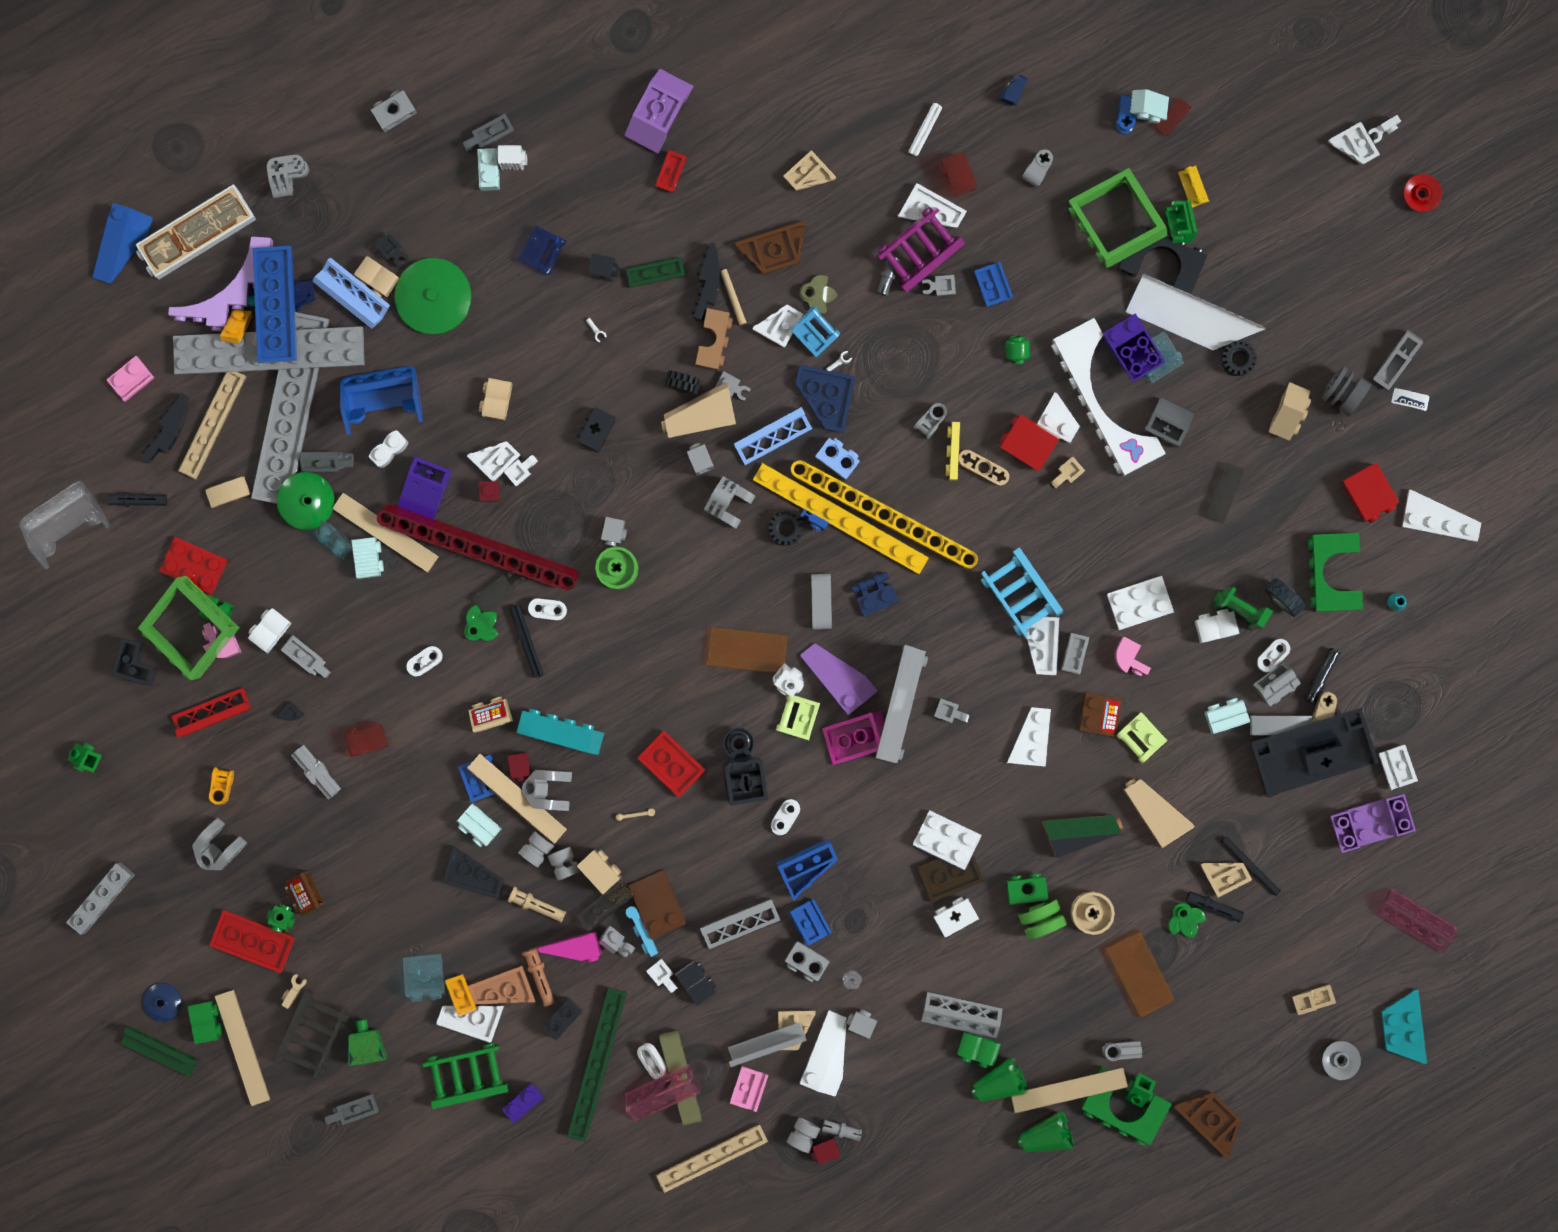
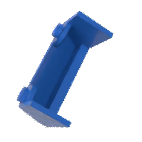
M412 366L348 376L340 381V410L347 435L351 434V423H360L365 418V412L403 406L405 412L410 414L417 413L419 422H423L416 370Z

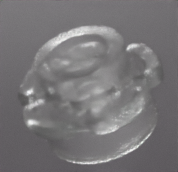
M854 970L845 973L843 976L844 986L848 989H857L862 982L861 975L857 974Z

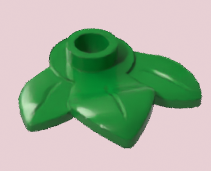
M474 605L466 615L468 624L464 629L465 636L472 641L479 639L485 641L493 640L498 635V632L492 628L496 622L497 613L492 611L481 613L479 606ZM473 627L477 629V633L475 635H472L470 633V630Z
M1183 902L1178 903L1173 908V917L1170 919L1168 927L1172 935L1181 931L1186 937L1194 938L1198 930L1197 924L1205 922L1206 916L1197 907H1190L1187 903ZM1182 910L1186 911L1184 915H1180Z

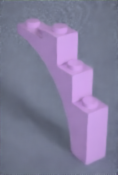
M251 237L249 252L243 267L236 278L223 291L199 304L186 307H169L168 315L174 317V321H185V318L193 319V322L204 323V320H206V326L211 328V331L222 332L229 319L230 306H232L233 310H244V307L249 308L248 296H250L251 285L254 288L253 248L273 247V240L264 237Z

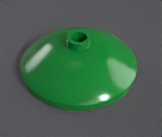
M310 472L294 474L287 478L278 490V511L284 521L294 528L303 530L317 528L324 524L333 512L332 508L335 502L333 490L329 483L317 474ZM306 497H309L311 500L308 505L304 503Z

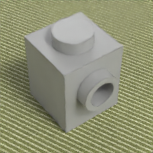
M609 517L605 518L601 540L605 541V545L616 547V543L621 544V540L625 541L627 530L624 529L625 521Z
M861 1009L860 1012L850 1013L846 1024L849 1025L848 1030L870 1039L877 1019L870 1017L871 1013Z

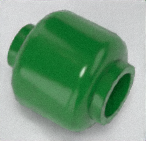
M1023 335L1010 336L1009 340L1005 342L1006 358L1013 361V364H1023L1024 360L1028 359L1031 355L1030 341Z

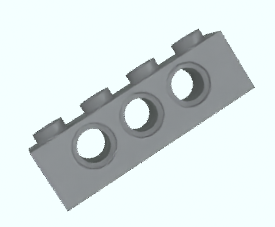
M121 862L116 863L66 923L80 935L86 934L135 874Z

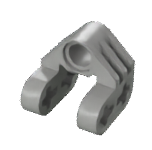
M289 155L272 158L268 161L267 172L273 198L293 195V179L303 178L308 175L309 166L301 156Z
M723 476L704 510L737 529L741 520L725 510L734 495L749 504L752 503L755 495Z
M535 770L524 782L522 791L532 808L569 811L570 801L546 799L548 793L547 780L571 782L572 772Z
M219 818L214 820L192 845L197 864L205 870H222L247 844L239 836L222 853L214 844L209 843L225 826V823Z

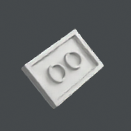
M1162 576L1107 594L1118 630L1174 612Z
M929 810L913 846L965 870L981 835Z

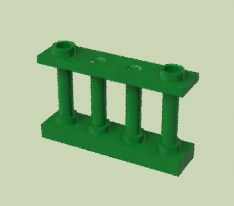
M1234 587L1225 589L1222 593L1219 591L1213 600L1216 603L1213 607L1220 608L1226 606L1246 618L1248 622L1246 627L1251 630L1264 628L1273 613L1267 607L1257 610L1233 595L1236 591Z
M494 1043L483 1045V1049L440 1059H438V1056L426 1058L427 1062L423 1063V1068L430 1066L436 1090L435 1099L431 1101L432 1109L508 1092L510 1090L508 1083H503V1080H500L494 1051L500 1049V1045L495 1046ZM487 1053L493 1080L492 1086L486 1088L481 1083L475 1057ZM467 1057L474 1083L473 1091L468 1092L462 1087L457 1060ZM449 1062L455 1087L454 1095L447 1096L444 1093L438 1064Z

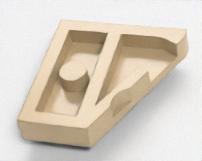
M812 150L783 176L796 191L836 179V176Z
M1244 863L1200 864L1217 898L1252 880Z
M815 1010L778 1011L779 1029L800 1022L806 1035L815 1016ZM801 1043L782 1050H798Z

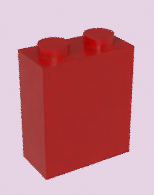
M1022 413L1019 417L1015 415L1010 423L1012 429L1009 433L1005 431L1000 439V442H1002L1000 447L1032 468L1040 471L1060 440V437Z
M1377 462L1340 482L1363 522L1368 520L1371 523L1380 518L1378 514L1383 511L1386 514L1396 509L1395 505L1399 503Z

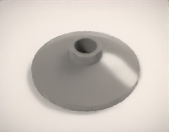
M1337 1041L1325 1049L1322 1056V1064L1329 1076L1337 1080H1346L1358 1072L1361 1065V1057L1354 1045L1345 1041ZM1340 1056L1344 1059L1342 1063L1337 1062V1058Z

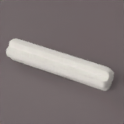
M932 104L909 149L911 155L918 156L942 110V106L939 104Z

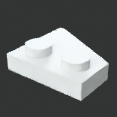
M1361 122L1328 140L1329 144L1361 165L1380 155Z
M1054 393L1038 424L1070 444L1080 426L1059 395Z

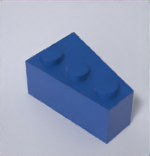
M826 839L778 861L776 864L793 901H795L838 858L829 839Z

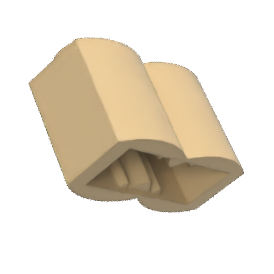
M368 256L365 257L354 273L357 279L365 286L369 285L372 287V291L380 298L383 295L388 297L399 280L398 276Z
M489 378L488 382L484 383L483 393L486 394L485 400L480 402L479 407L482 417L501 421L506 420L512 382Z

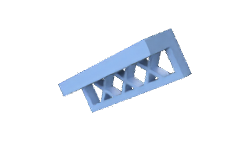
M332 258L327 260L322 271L313 279L316 285L371 329L383 319L390 306ZM330 266L336 271L337 275L328 270ZM344 279L350 281L352 287H349ZM359 291L365 293L366 298H363ZM374 303L380 305L382 307V310L379 311L375 307Z
M801 407L734 443V446L744 465H747L812 430V427ZM802 418L806 428L801 431L792 429L794 421ZM781 428L789 430L788 437L784 440L776 438L777 431ZM761 439H772L771 447L768 449L759 447ZM746 447L755 448L754 456L746 460L741 450Z

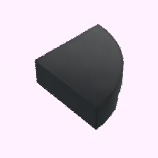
M290 701L277 716L283 720L293 721L303 717L305 714Z

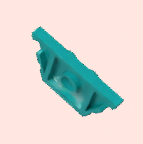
M1415 989L1381 1011L1385 1050L1427 1064L1419 991Z

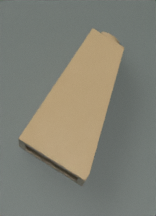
M723 383L664 414L665 421H661L663 433L667 432L668 438L736 424L728 383Z
M1133 778L1125 783L1126 788L1123 791L1161 848L1195 827L1141 779L1135 780Z

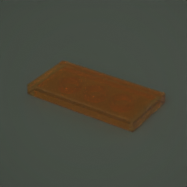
M712 627L708 666L777 673L782 665L785 664L788 635Z
M1140 931L1105 948L1140 1017L1175 1001Z

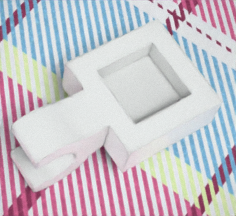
M1398 115L1368 132V135L1372 133L1377 134V139L1373 141V144L1378 143L1382 139V134L1386 131L1390 134L1398 129L1397 125L1401 122Z
M531 455L523 463L518 459L504 473L515 486H518L531 475L528 469L535 465L538 460L534 455Z
M662 959L647 970V973L658 986L664 983L671 993L678 988L669 978L674 973Z

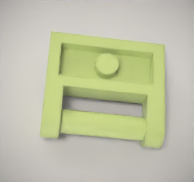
M787 694L785 698L787 699L786 705L776 730L809 740L820 703L797 696L791 697ZM794 702H797L800 705L793 728L790 729L787 728Z
M1142 712L1116 735L1119 740L1122 739L1137 755L1141 764L1167 741ZM1130 730L1148 748L1145 753L1127 734Z

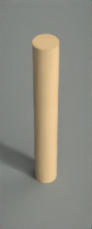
M724 269L720 271L738 323L743 325L747 322L728 271Z

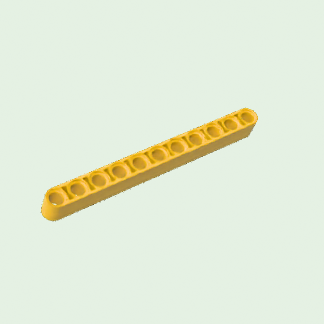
M796 461L792 464L791 474L805 484L963 568L971 569L977 564V555L962 545L804 461ZM795 466H804L805 472L802 475H797L794 472ZM819 474L822 477V481L819 484H814L811 481L812 475ZM830 483H836L839 486V490L836 493H831L828 490ZM847 492L855 494L856 499L853 502H848L845 499ZM864 501L872 503L873 507L870 511H865L862 508ZM881 510L889 512L890 516L887 520L880 519L879 512ZM898 519L906 521L904 529L897 528L896 521ZM921 528L923 536L921 538L914 537L913 529ZM938 537L940 545L932 547L930 545V538ZM948 546L956 547L957 554L955 556L947 554ZM965 555L973 556L974 563L972 565L964 563Z

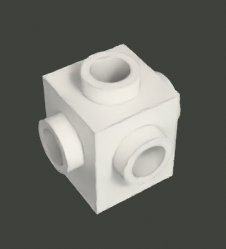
M783 664L773 677L774 685L784 695L788 694L793 697L804 686L802 673L795 667L791 669L786 664Z

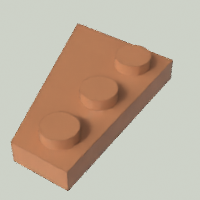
M523 965L468 986L474 1004L536 1002Z

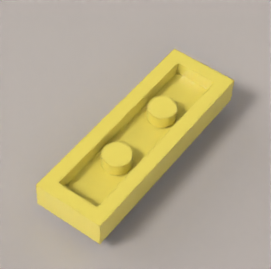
M952 422L947 430V438H951V444L947 445L946 457H950V465L946 464V476H949V481L958 480L960 422Z

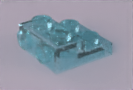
M442 954L403 958L405 995L407 999H411L412 1002H420L423 997L438 1000L442 998L441 995H446Z

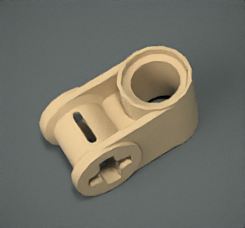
M1323 692L1318 696L1312 715V723L1334 716L1337 698L1333 693ZM1329 695V699H1331L1332 702L1328 703L1326 706V703L1323 702V699L1327 698Z

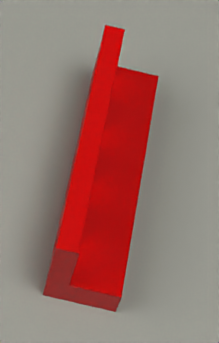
M241 688L171 717L177 729L175 730L177 738H181L252 708L244 688ZM241 693L244 703L237 706L231 704L234 695ZM221 701L227 704L224 711L219 713L213 711L217 702ZM203 708L209 711L207 718L202 720L195 718L198 710ZM182 716L191 718L189 725L181 728L177 718Z

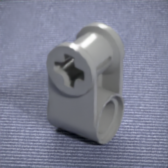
M1046 149L1039 151L1024 172L1022 179L1038 188L1052 164V153ZM1045 155L1048 156L1047 160H1048L1049 162H1046V161H1045L1044 163H1041V162H1040V161H1041L1040 156H1041V157H1044Z
M941 403L932 405L913 428L921 431L928 440L947 414L946 407ZM936 407L942 408L943 416L935 417L932 413L933 409Z

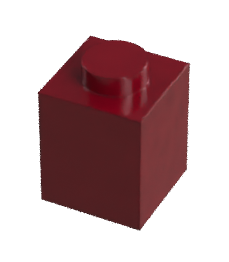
M479 482V501L501 502L500 482Z
M528 753L508 756L511 779L516 778L517 782L527 780V776L532 774Z
M834 1136L813 1144V1150L810 1151L814 1162L818 1161L819 1165L841 1157Z

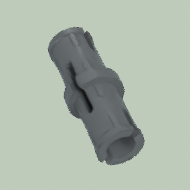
M888 261L884 271H881L880 276L882 277L876 291L879 294H882L883 291L885 296H888L892 280H895L896 277L894 275L895 269Z

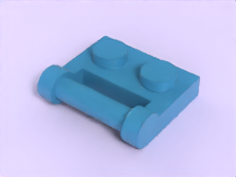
M816 306L811 307L790 328L815 357L822 353L840 335V332L836 328L834 329L819 313V309ZM812 318L828 333L826 338L809 322Z

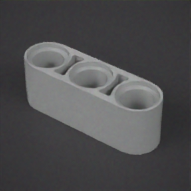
M811 574L812 629H832L831 574Z

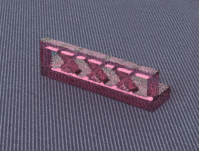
M1394 889L1388 892L1385 902L1377 911V915L1441 953H1444L1454 941L1458 927ZM1389 907L1395 911V914H1388L1384 910ZM1407 918L1411 920L1412 924H1405L1402 922V919ZM1418 928L1428 930L1429 934L1420 933ZM1435 938H1441L1446 942L1442 946L1435 941Z
M684 1066L625 1093L626 1113L636 1121H639L701 1093V1086L693 1080L692 1066ZM687 1073V1079L679 1081L681 1076ZM671 1080L670 1085L663 1089L665 1083ZM656 1088L651 1095L647 1096L650 1089ZM640 1095L636 1102L632 1103V1097Z

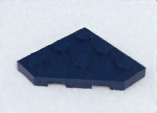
M799 365L796 386L826 430L844 433L856 376Z

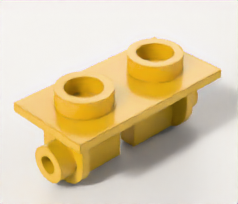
M1190 166L1178 172L1187 199L1191 200L1192 208L1209 202L1196 166Z

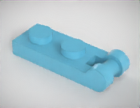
M635 906L628 907L626 915L633 919L635 923L633 929L637 937H642L644 943L641 945L645 954L649 953L651 957L658 954V950L647 932L638 909Z

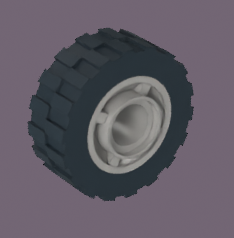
M1276 577L1264 588L1269 597L1293 617H1296L1306 606L1303 600L1289 586Z

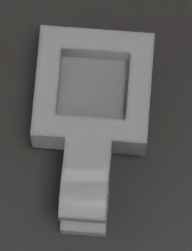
M940 699L934 717L952 723L954 718L967 722L969 715L957 711L958 704Z
M611 926L605 929L598 942L612 954L618 951L625 958L628 954L631 955L635 949L631 944L622 942L625 937Z

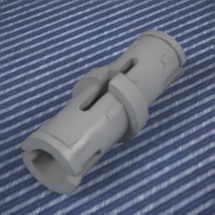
M824 1120L823 1125L825 1126L822 1127V1132L838 1135V1138L846 1137L859 1142L861 1136L858 1135L862 1133V1129L846 1126L845 1123L838 1124Z

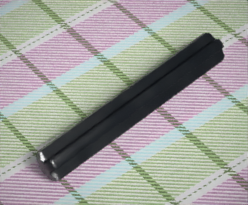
M514 605L510 607V612L534 678L543 676V671L519 605Z

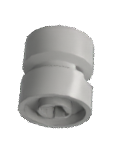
M534 831L528 839L530 844H525L518 853L531 864L539 867L544 859L543 854L548 855L554 848V845Z
M571 847L547 856L551 866H555L554 874L557 881L580 872L577 862L573 861L574 854Z
M799 1117L794 1125L795 1132L790 1133L786 1142L803 1152L809 1153L813 1145L812 1139L817 1137L821 1128Z

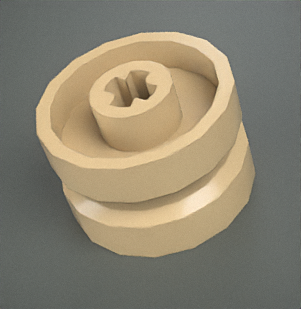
M1094 891L1083 892L1077 896L1070 910L1071 920L1074 925L1084 933L1091 935L1101 934L1108 930L1115 916L1114 906L1111 901L1103 894ZM1090 909L1095 910L1094 916H1089Z

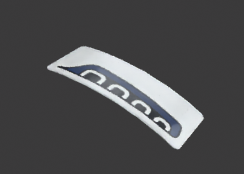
M1395 388L1391 402L1426 411L1429 396Z

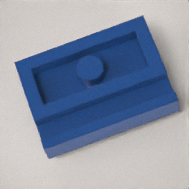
M1001 262L974 271L986 307L1013 298Z
M804 509L800 518H807L810 528L818 532L820 530L825 531L829 522L813 513L811 515L807 514V510Z
M814 899L788 912L806 946L832 933Z

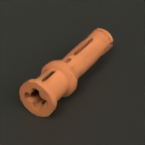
M538 947L523 952L522 956L526 958L529 966L527 968L528 971L533 974L544 1007L555 1003L543 971L544 962L540 960Z

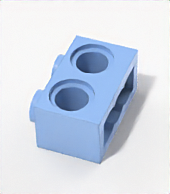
M829 438L815 458L844 480H847L859 464L860 460L857 459L859 456L852 450L847 452L843 449V444L836 438L833 440ZM828 447L836 449L837 453L834 457L826 455L825 451ZM845 458L850 459L852 462V466L848 469L841 466V461Z

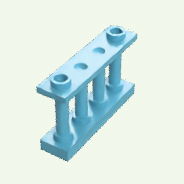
M1019 547L1013 551L1015 557L1012 558L1011 562L990 576L983 571L981 573L983 578L980 580L986 589L990 588L1012 619L1015 624L1013 628L1018 636L1023 635L1026 638L1028 637L1027 628L1048 614L1052 615L1054 613L1056 617L1063 613V609ZM1021 566L1025 571L1023 573L1024 576L999 592L993 582L1015 567L1019 568ZM1027 582H1032L1036 587L1034 592L1010 608L1004 598ZM1044 598L1047 603L1045 608L1023 623H1020L1015 613L1036 599Z

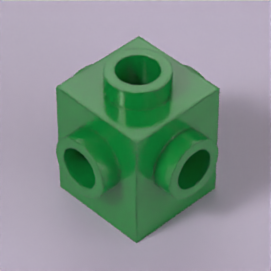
M84 742L83 745L75 743L70 751L68 761L73 763V768L83 772L85 769L94 773L102 755L94 751L95 747Z
M280 904V907L275 905L273 909L269 910L266 920H268V925L271 927L270 930L281 934L282 931L287 933L288 929H292L296 918H293L294 914L291 912L290 907ZM279 914L284 916L282 921L277 920Z
M1138 1073L1133 1081L1129 1080L1128 1087L1125 1088L1127 1091L1125 1099L1142 1108L1146 1102L1149 1103L1154 1096L1152 1091L1156 1081Z

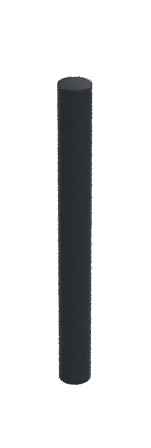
M1227 836L1221 841L1275 896L1281 892Z

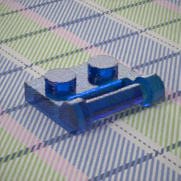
M535 226L519 261L547 275H551L556 258L567 241ZM552 240L556 243L544 266L540 264V261Z

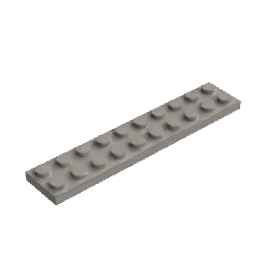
M295 312L296 330L328 328L329 319ZM319 368L278 370L252 499L277 504V493L280 486L287 478L297 474L300 461L299 454L302 452Z
M363 327L296 330L297 361L261 364L257 360L256 332H245L239 344L221 341V334L173 336L175 375L365 366Z

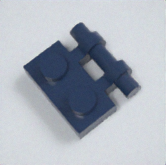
M887 572L874 574L872 578L858 581V584L851 587L854 594L859 591L862 592L863 596L856 600L864 617L899 602L892 584L885 587L882 581L889 579ZM877 584L879 589L868 593L867 588Z

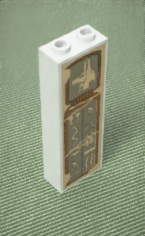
M233 184L137 243L136 246L139 250L136 253L142 261L145 260L148 266L146 269L151 277L155 276L157 279H161L252 223L256 218L237 187Z

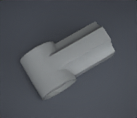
M1141 1041L1108 1042L1103 1046L1102 1053L1110 1061L1142 1058ZM1115 1047L1117 1050L1116 1054L1112 1057L1108 1056V1049Z

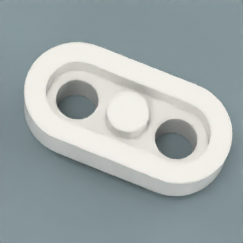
M534 599L528 606L529 613L536 618L561 620L567 614L565 604L560 601ZM536 605L542 606V610L540 612L535 611ZM556 607L561 609L560 614L554 613Z
M1284 639L1274 640L1258 657V668L1263 672H1270L1276 668L1289 654V643ZM1278 645L1282 646V652L1276 650ZM1264 659L1269 660L1270 663L1268 666H1264Z
M434 646L426 648L408 661L407 671L412 676L423 675L442 661L443 655L441 650ZM436 653V659L431 660L430 654ZM416 663H419L421 666L418 671L414 669Z
M789 799L783 802L771 822V829L775 834L784 835L789 831L800 813V805L797 801ZM789 805H792L794 807V811L792 813H789L787 811V807ZM778 822L784 823L783 829L777 828Z
M645 1043L638 1048L637 1055L652 1078L661 1080L668 1074L667 1065L652 1044Z

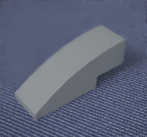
M1407 330L1373 380L1389 390L1423 344V340Z
M1250 716V735H1276L1311 724L1312 716Z

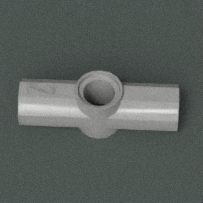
M305 745L301 746L291 755L304 770L305 776L311 783L316 784L327 799H330L341 790L337 782L329 775L328 769L320 760L313 756Z

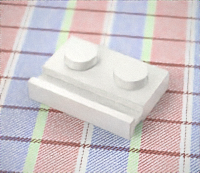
M1405 745L1378 753L1390 790L1418 781Z

